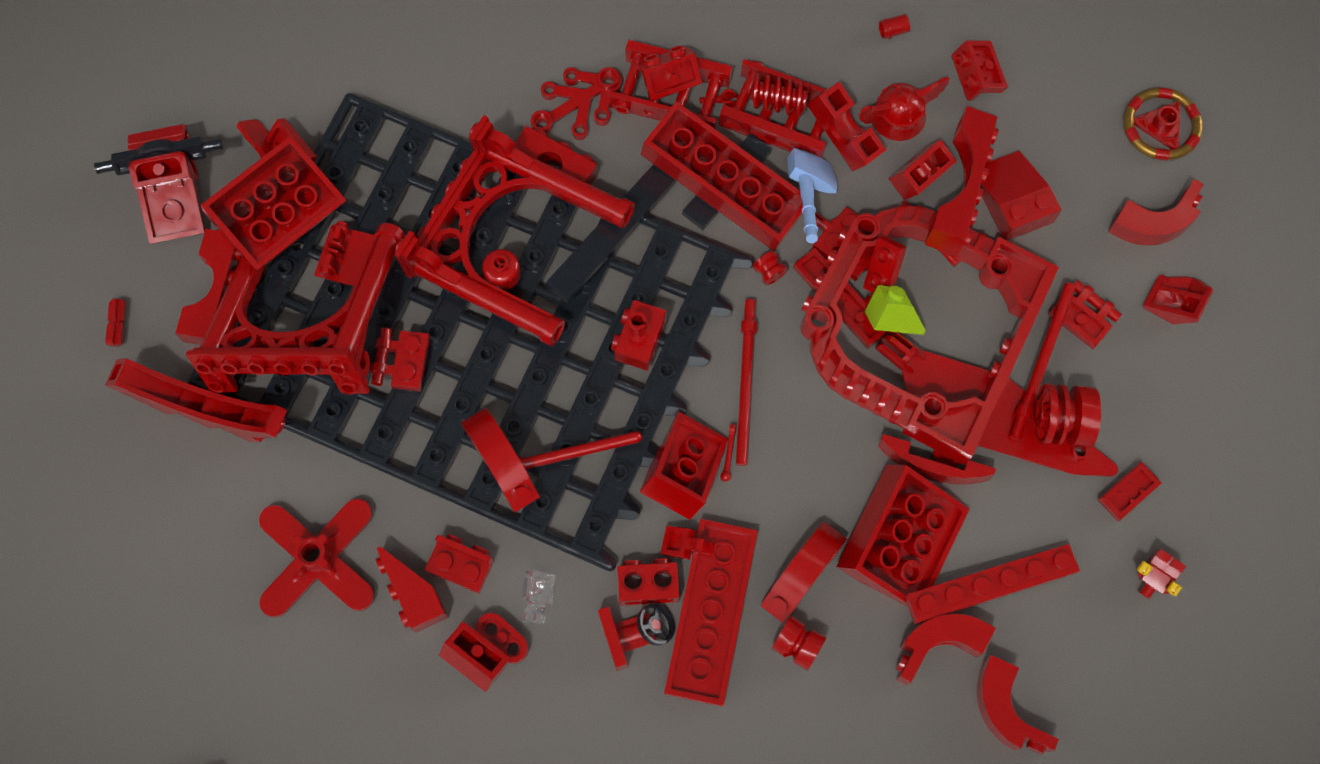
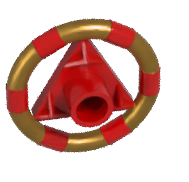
M1162 87L1147 89L1133 97L1124 113L1123 125L1130 143L1139 152L1150 158L1165 161L1181 158L1193 151L1201 139L1203 131L1201 114L1195 103L1179 91ZM1162 98L1176 101L1134 118L1136 111L1146 100ZM1182 105L1192 121V134L1184 145L1179 147L1180 108ZM1134 126L1171 150L1153 148L1141 140Z

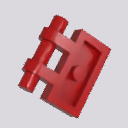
M1076 280L1074 292L1079 296L1077 298L1072 296L1062 326L1094 350L1113 327L1104 318L1107 316L1116 323L1123 314L1114 308L1115 304L1108 300L1106 302L1093 292L1095 289L1090 285L1085 286ZM1087 301L1098 309L1099 312L1095 313L1083 303ZM1057 304L1048 314L1051 318L1054 315Z
M381 328L380 336L376 338L375 348L377 349L375 362L371 364L370 373L373 374L371 384L382 386L384 376L392 377L391 387L394 389L421 392L430 341L429 334L400 330L399 340L392 341V330ZM388 352L396 353L394 366L386 364Z

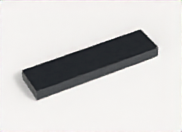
M752 133L739 146L761 163L772 152V148ZM697 195L682 210V215L703 231L719 213V211Z

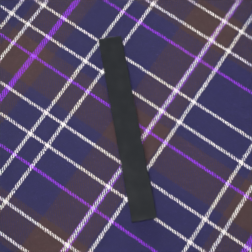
M653 164L623 197L635 203V209L629 223L624 228H620L603 219L546 281L545 288L566 303H569L677 181Z

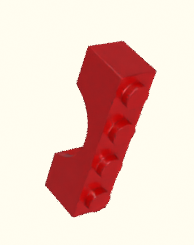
M205 229L198 255L213 270L212 287L208 294L199 302L183 306L175 332L183 342L201 345L242 257L220 231Z

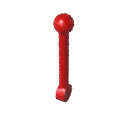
M730 423L724 471L720 474V479L723 482H728L731 479L729 470L734 437L737 430V424Z

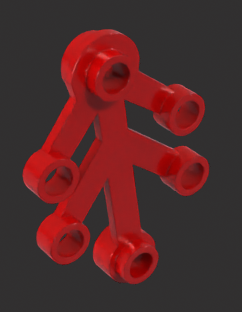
M573 67L564 70L563 80L566 85L575 86L578 82L592 84L586 89L559 86L553 82L543 83L541 94L545 100H553L556 97L568 98L569 100L551 112L539 110L533 113L530 120L532 129L538 128L547 134L552 130L555 122L578 108L576 122L571 128L572 136L576 140H584L588 136L586 124L591 99L600 93L599 108L594 111V121L599 126L607 125L610 122L609 106L611 91L617 92L622 85L620 73L613 68H603L597 74L578 71ZM570 74L576 76L574 79L567 78V76ZM606 80L613 81L612 84H604ZM548 88H551V89L554 90V91H553L552 93H550V94H547V93L544 92V91H545L546 89H548ZM599 114H605L607 117L605 119H599L597 116ZM544 122L547 126L541 128L538 127V124ZM578 128H582L585 130L581 134L575 132V130Z

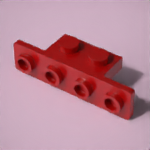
M285 118L276 119L270 132L257 119L238 121L236 125L237 129L261 158L289 136L293 137L313 162L317 158L316 154Z

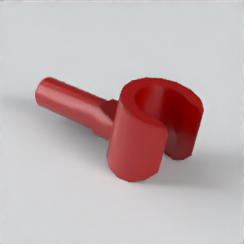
M726 89L716 96L714 103H723L731 107L735 105V102L731 99L738 98V95L731 89ZM705 97L699 98L700 104H703Z

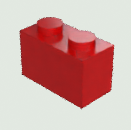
M464 621L444 642L439 653L443 660L485 693L501 675L510 660V657Z

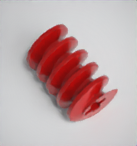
M756 73L751 92L754 109H758L763 102L765 111H769L774 104L776 113H780L785 106L786 115H791L795 108L797 117H801L806 108L810 84L806 91L803 90V84L800 81L795 88L792 87L790 79H788L785 86H782L780 77H777L774 84H771L770 75H767L764 81L760 82L759 73Z

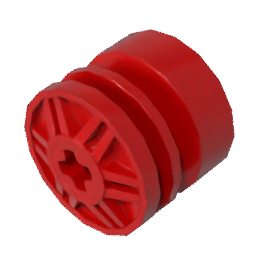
M1044 383L1039 390L1035 407V433L1038 443L1049 445L1052 442L1060 446L1066 438L1070 446L1091 448L1098 438L1101 423V399L1098 389L1093 386L1074 385L1069 392L1066 385L1058 384L1055 387L1054 384Z

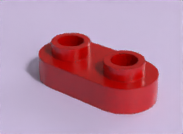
M486 613L478 619L476 631L510 657L509 664H518L526 658L529 650L527 641L501 616L496 613ZM494 624L497 626V631L490 635L486 632V629L489 625ZM517 644L519 651L516 654H510L508 652L510 645Z

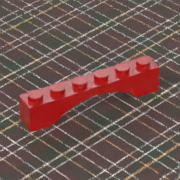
M966 106L957 124L953 144L959 153L963 165V190L952 201L938 208L930 223L925 241L926 246L956 257L962 247H968L973 235V231H970L969 227L974 225L978 215V210L974 208L975 205L979 204L984 191L980 188V184H984L989 172L985 165L989 164L994 152L990 145L994 144L999 129L995 128L997 116Z

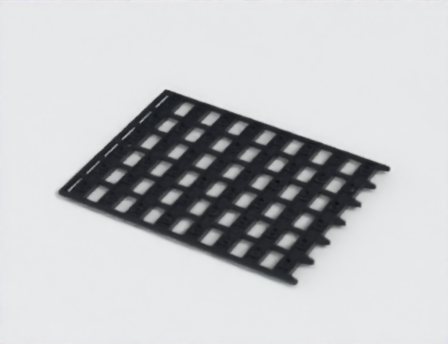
M347 93L314 151L317 156L314 163L319 167L326 152H332L322 172L343 196L360 165L381 173L362 210L347 203L342 204L335 210L356 219L352 230L375 235L380 224H394L390 221L409 185L431 193L412 231L394 224L403 230L406 237L409 231L417 236L421 227L427 225L434 206L441 203L448 184L451 181H455L460 173L462 162L469 158L474 150L471 142L355 94ZM352 105L357 107L339 142H334L333 140ZM385 119L406 127L387 163L366 155ZM434 139L455 147L436 184L415 175ZM506 170L508 181L524 178ZM500 176V178H499V180H498L496 186L500 185L501 176ZM527 189L516 190L498 198L481 214L470 237L469 257L473 269L483 278V261L490 252L497 250L508 226L531 235L518 261L521 269L520 279L513 288L506 290V292L530 304L535 295L558 304L554 316L564 320L565 326L554 346H549L543 342L537 343L516 334L519 329L518 326L493 313L489 321L467 313L466 310L470 302L445 289L442 290L438 300L415 291L421 277L418 276L416 278L413 276L411 279L406 277L398 260H396L388 277L385 279L368 322L364 345L370 346L368 349L370 368L365 378L368 381L372 375L370 373L371 364L375 362L377 353L375 342L376 338L380 336L381 328H389L393 334L409 301H412L432 310L421 333H427L430 336L421 392L392 388L387 399L370 391L369 394L350 395L341 393L330 375L274 374L258 404L277 405L286 409L284 429L611 572L616 568V561L603 547L616 519L636 520L640 516L639 506L628 498L627 494L640 466L650 467L658 452L651 445V442L664 415L676 416L678 412L684 415L687 413V405L674 394L687 365L704 367L710 362L709 354L697 345L708 317H729L732 314V306L719 296V293L731 268L750 269L754 264V260L747 255L647 215L639 224L656 231L639 267L637 268L614 258L619 249L618 247L569 303H566L540 284L559 247L573 253L580 245V243L564 237L578 207L551 195L537 225H534L514 216ZM335 211L275 257L262 283L257 284L254 291L255 295L247 308V318L252 325L262 330L271 331L285 306L305 315L298 330H302L328 319L341 309L349 299L354 286L327 279L324 280L311 305L290 297L309 259L319 261L322 251L316 249V246ZM682 242L707 251L690 289L665 279ZM302 243L303 249L295 251V244ZM444 244L439 249V253L444 256L451 255L457 251ZM462 260L457 262L454 269L468 275ZM609 268L633 278L615 316L591 306ZM661 289L685 300L667 338L663 336L659 338L657 346L662 349L643 388L619 377L625 364L615 361V351L611 350L616 333L621 334L624 325L621 324V319L625 308L630 309L633 300L653 306ZM586 316L610 326L592 365L568 356ZM460 322L483 331L464 371L441 362ZM252 337L237 341L233 347H241L248 344ZM511 344L535 353L516 393L492 383ZM562 365L586 375L568 416L544 406ZM194 369L188 384L210 391L196 369ZM435 371L458 381L439 421L416 412ZM236 374L234 376L238 386L237 392L247 374ZM308 377L330 386L309 427L287 418ZM614 388L639 398L622 434L638 431L642 434V440L638 443L615 448L596 490L571 479L582 456L547 464L543 467L538 466L526 469L527 473L538 477L534 487L540 498L526 505L519 519L494 509L502 491L484 460H482L466 495L442 486L461 444L476 450L461 422L478 412L486 394L510 403L499 427L517 456L520 455L538 416L562 425L551 451L588 443L590 438L597 441L614 436L595 428ZM237 392L217 393L231 398L251 402L249 400L237 396ZM359 399L381 409L361 450L338 440ZM409 422L433 431L413 473L390 463ZM566 490L591 500L572 542L547 532Z

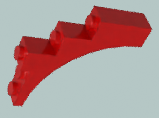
M128 358L116 360L105 386L165 414H179L207 428L225 430L248 442H262L264 438H276L285 425L284 417L287 410L277 405L252 403L217 394L159 373Z

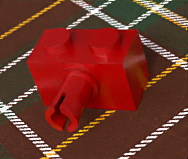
M633 300L631 308H625L621 319V324L624 325L621 334L616 333L611 350L615 351V361L648 371L666 322V310Z

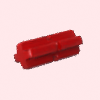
M114 298L109 302L107 317L109 324H107L105 338L107 346L120 347L123 343L124 324L122 323L125 321V300Z

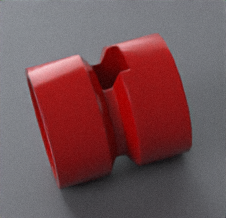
M790 616L771 649L785 658L791 655L793 663L808 671L827 637L814 629L805 630L803 622Z

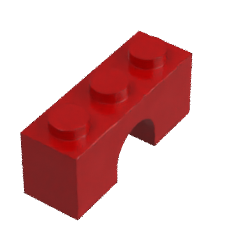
M840 81L824 90L806 104L852 172L866 166L886 151V148L871 127L862 129L852 119L850 108L855 103Z
M526 125L515 142L514 148L546 164H556L561 167V171L590 185L593 184L598 176L597 164L590 156L577 154L572 151L569 145L562 141L557 143L550 139L541 129L536 128L534 130Z

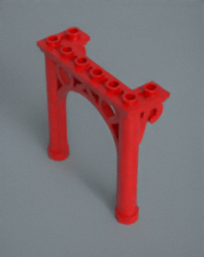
M483 115L480 121L475 123L470 130L469 139L474 151L469 158L462 162L460 173L455 181H451L448 184L444 198L440 204L438 203L434 206L427 225L421 227L417 236L409 231L405 238L400 239L396 245L394 255L406 277L411 279L413 276L416 278L419 276L540 337L541 342L554 346L564 330V320L488 283L473 269L469 257V243L477 220L486 208L498 198L521 189H538L548 192L620 228H624L629 223L635 209V203L626 198L619 199L514 148V141L504 133L494 130L489 118ZM506 170L524 178L508 181ZM495 171L501 174L500 185L490 189L481 186V182L487 173ZM474 187L477 193L482 196L481 199L477 195L473 200L466 201ZM456 215L460 216L459 227L462 230L461 233L458 229L449 228ZM453 237L459 240L460 249L453 254L444 256L439 253V249L446 239ZM462 260L468 275L448 265H453Z
M380 224L352 293L342 308L328 319L314 326L291 332L262 330L248 321L247 308L266 265L257 272L242 256L200 347H194L193 350H187L186 352L187 358L209 390L216 393L237 392V381L234 378L236 374L331 375L341 393L350 395L369 394L370 388L365 377L369 372L370 358L368 352L363 351L368 322L394 259L396 245L400 239L405 238L403 230L394 224ZM238 320L242 326L237 327ZM340 327L338 334H335L334 331ZM252 337L248 344L241 347H233L237 341ZM322 337L329 339L320 347H309L311 343Z

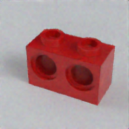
M668 558L654 559L653 564H641L639 560L624 561L623 566H617L620 606L679 603L677 562L671 563ZM659 574H666L671 578V583L667 587H659L655 584L654 580ZM629 576H637L641 579L642 583L637 589H629L625 585V580Z

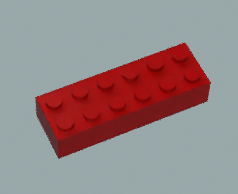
M677 101L643 142L640 155L772 251L777 249L803 214L800 190Z

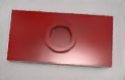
M1140 462L1097 501L1119 522L1161 485L1162 482Z

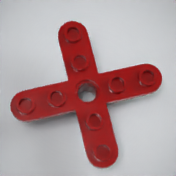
M362 499L350 500L316 536L280 506H268L261 512L259 524L262 530L294 558L261 595L259 605L264 614L274 618L283 616L317 579L354 611H363L372 605L375 596L372 587L338 557L371 521L372 510L367 502ZM313 549H320L319 557L315 561L308 562L307 556L309 552Z

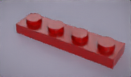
M813 248L794 264L793 269L816 293L818 289L813 286L820 272L826 274L829 266L825 265L827 260L816 248ZM847 283L837 302V306L842 313V322L869 349L889 331L874 330L865 313V301Z

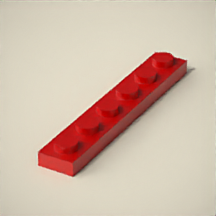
M1066 544L905 595L904 598L914 625L937 616L954 613L1080 572L1070 544Z

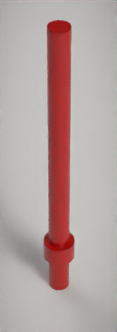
M1072 283L1064 284L1022 403L1017 405L1014 413L1016 419L1009 436L1011 439L1021 440L1027 421H1031L1035 410L1033 408L1034 401L1076 288Z
M754 299L745 300L744 320L741 321L740 333L743 334L736 452L737 466H747L754 335L757 334L758 322L755 321L756 300Z

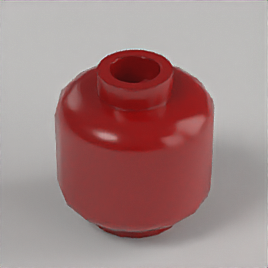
M497 249L490 252L483 261L482 270L488 283L504 291L513 288L518 283L521 269L517 257L512 252L505 249Z

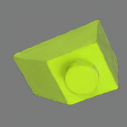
M877 286L865 310L874 330L924 335L926 330L904 289L898 286Z

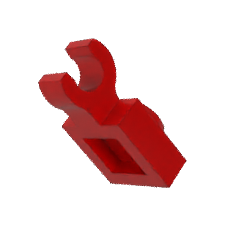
M666 526L660 555L690 560L692 551L712 555L714 543L695 538L696 531L692 529Z

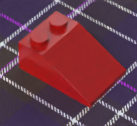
M1020 150L990 161L988 165H985L989 172L984 184H980V188L984 190L982 198L1003 239L1008 241L1055 222L1062 209L1048 183Z
M678 412L648 469L640 493L691 520L707 501L728 439Z

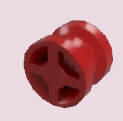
M770 251L760 257L752 267L755 272L762 275V281L766 286L778 281L788 271L786 265L778 261V254L775 251Z

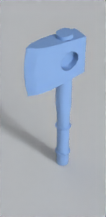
M793 148L787 158L789 178L799 182L806 241L808 243H815L818 240V227L816 226L814 189L825 193H837V178L829 162L807 151Z

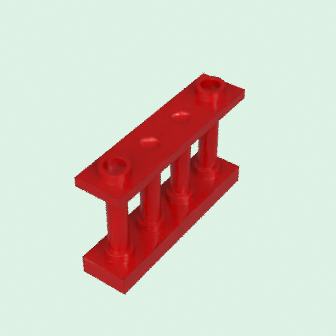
M628 39L625 55L626 62H629L631 65L622 93L611 91L610 107L621 114L631 113L661 121L670 110V106L659 104V99L651 101L648 97V100L632 97L640 73L637 63L642 62L648 55H662L669 52V50ZM696 57L701 80L709 85L700 114H693L716 129L717 119L710 117L718 89L720 87L729 88L733 66ZM691 88L679 91L676 101L684 107Z
M743 59L741 76L746 78L735 105L731 107L723 105L719 116V126L745 136L752 133L762 142L788 152L795 148L822 158L826 142L820 139L823 128L817 119L811 133L805 135L795 130L800 118L797 117L795 108L791 115L788 116L785 125L782 126L769 120L775 107L774 104L769 111H765L763 105L758 116L746 113L744 109L751 95L756 73H759L760 82H763L765 77L770 75L771 84H774L777 77L781 78L782 86H785L788 79H790L793 88L800 81L805 91L810 84L807 99L809 102L826 89L765 67L758 61Z

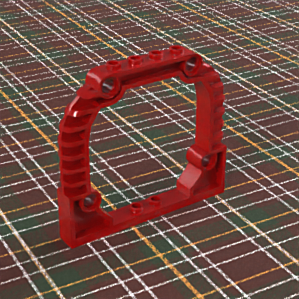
M900 205L888 210L884 209L877 213L876 216L868 213L860 214L854 219L850 229L843 228L837 240L841 244L839 250L832 249L825 265L829 266L827 273L820 272L813 286L818 289L815 296L808 295L801 309L806 313L802 319L800 330L802 335L807 340H810L809 349L816 371L827 386L843 399L849 400L857 404V406L872 412V414L902 427L903 434L965 465L975 453L1059 267L999 236L994 241L986 237L985 234L978 233L969 227V230L973 231V235L968 247H962L957 257L951 254L948 255L977 269L982 285L989 289H998L1007 305L1009 313L1018 317L1019 320L1010 339L1006 337L999 349V353L1003 355L999 362L995 361L988 373L991 381L982 400L974 396L966 400L947 402L941 394L936 392H928L922 398H919L861 369L846 357L836 340L843 321L837 302L859 259L869 258L873 255L878 237L883 235L888 238L908 237L925 243L930 223L937 210L933 211L924 208L925 206ZM859 229L865 230L869 235L862 234ZM992 268L997 269L1000 274L994 272ZM811 320H818L823 326H815ZM924 406L931 407L935 415L926 412Z

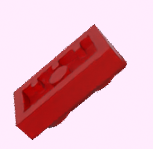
M966 40L952 53L951 57L968 101L974 100L981 93H1002L1008 88L991 41Z
M674 46L665 54L648 55L642 62L637 63L638 69L642 72L648 97L651 101L702 84L695 53L688 46Z
M446 534L445 537L437 535L435 538L436 546L424 569L425 572L480 594L494 563L492 558L488 556L489 551L477 545H473L472 549L462 545L463 540L451 534Z

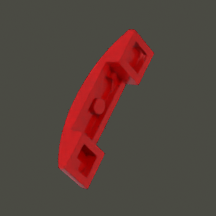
M885 434L882 435L878 444L880 450L896 464L907 465L924 478L936 482L957 485L982 483L989 481L996 471V468L970 460L963 465L961 470L908 453L911 442Z

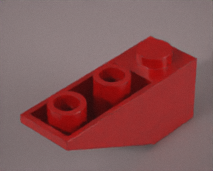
M381 546L376 548L380 556L375 558L382 575L388 574L391 583L387 585L393 601L399 600L403 610L399 611L398 614L405 628L410 627L417 633L448 618L433 586Z

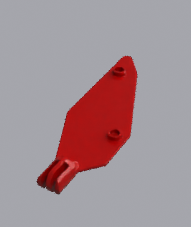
M889 331V335H886L882 339V343L875 347L877 352L902 371L905 391L919 398H922L928 392H936L941 394L947 402H957L974 396L982 400L991 381V377L988 376L989 370L920 350L899 332ZM1008 378L978 444L979 447L1072 475L1113 477L1118 473V466L1094 446L1091 448L1070 446L1066 438L1060 446L1052 442L1049 445L1038 443L1035 433V410L1031 421H1027L1021 440L1011 439L1009 436L1016 419L1014 413L1017 405L1022 403L1025 391ZM1037 400L1034 401V404H1033V408H1034V409H1035V407H1036V401H1037ZM924 406L926 412L935 415L931 407ZM1075 449L1081 450L1082 456H1078Z

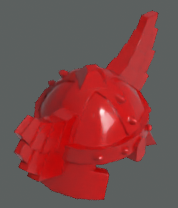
M949 77L941 78L932 85L920 90L909 84H892L882 90L879 98H877V101L872 106L860 109L859 119L865 124H872L880 135L889 140H910L917 136L925 126L927 116L925 112L926 104L939 97L938 95L945 90L950 79Z

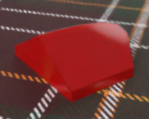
M1159 275L1143 307L1145 310L1173 325L1196 323L1199 321L1213 293V288L1207 286L1201 280L1186 276L1166 277L1165 275Z

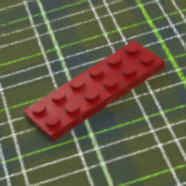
M700 519L696 538L714 543L712 555L693 552L664 695L719 707L724 706L758 530Z

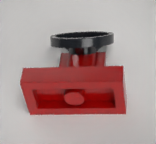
M649 604L640 610L637 617L614 624L609 606L597 610L616 671L628 668L624 655L625 652L650 644L655 646L664 645L672 639L675 632L674 620L671 614L659 604ZM649 608L654 609L651 617H649L648 613L644 614ZM659 612L667 619L669 625L668 635L663 631V623L659 618ZM656 636L660 637L664 641H657Z

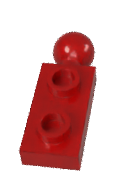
M885 235L877 238L863 285L864 289L871 292L870 295L864 298L866 308L878 285H896L907 249L906 246Z

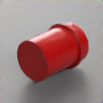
M906 14L888 19L884 18L878 23L879 32L883 39H891L894 36L910 32V22Z

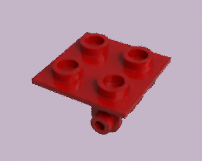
M337 221L336 225L331 224L314 276L354 286L374 235L348 229L347 223Z

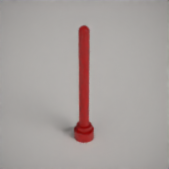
M634 431L530 457L521 458V456H518L526 470L638 443L642 440V434Z

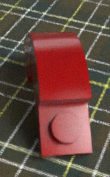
M1193 179L1177 205L1173 209L1164 212L1150 211L1128 200L1108 232L1124 241L1137 245H1159L1172 241L1183 234L1200 214L1201 211L1196 209L1203 197L1199 192L1204 184Z
M487 408L461 422L471 442L486 463L514 512L540 498L517 454Z
M823 522L800 549L760 606L784 624L821 573L834 559L847 541V538L826 522Z
M946 614L925 621L910 633L900 646L901 649L910 653V655L904 654L899 661L896 670L900 673L896 680L906 686L910 684L928 651L936 646H955L978 658L984 653L996 628L978 618L964 614Z
M993 655L985 658L978 676L977 702L981 716L992 734L1014 751L1021 749L1024 742L1027 743L1026 748L1043 755L1044 752L1055 751L1059 739L1026 724L1013 709L1011 689L1019 667Z

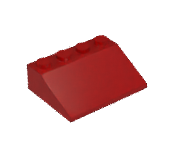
M289 136L202 203L201 208L222 235L258 272L344 204L346 199L293 137Z
M886 465L836 567L858 582L907 606L904 598L905 595L934 586L970 509L907 465Z

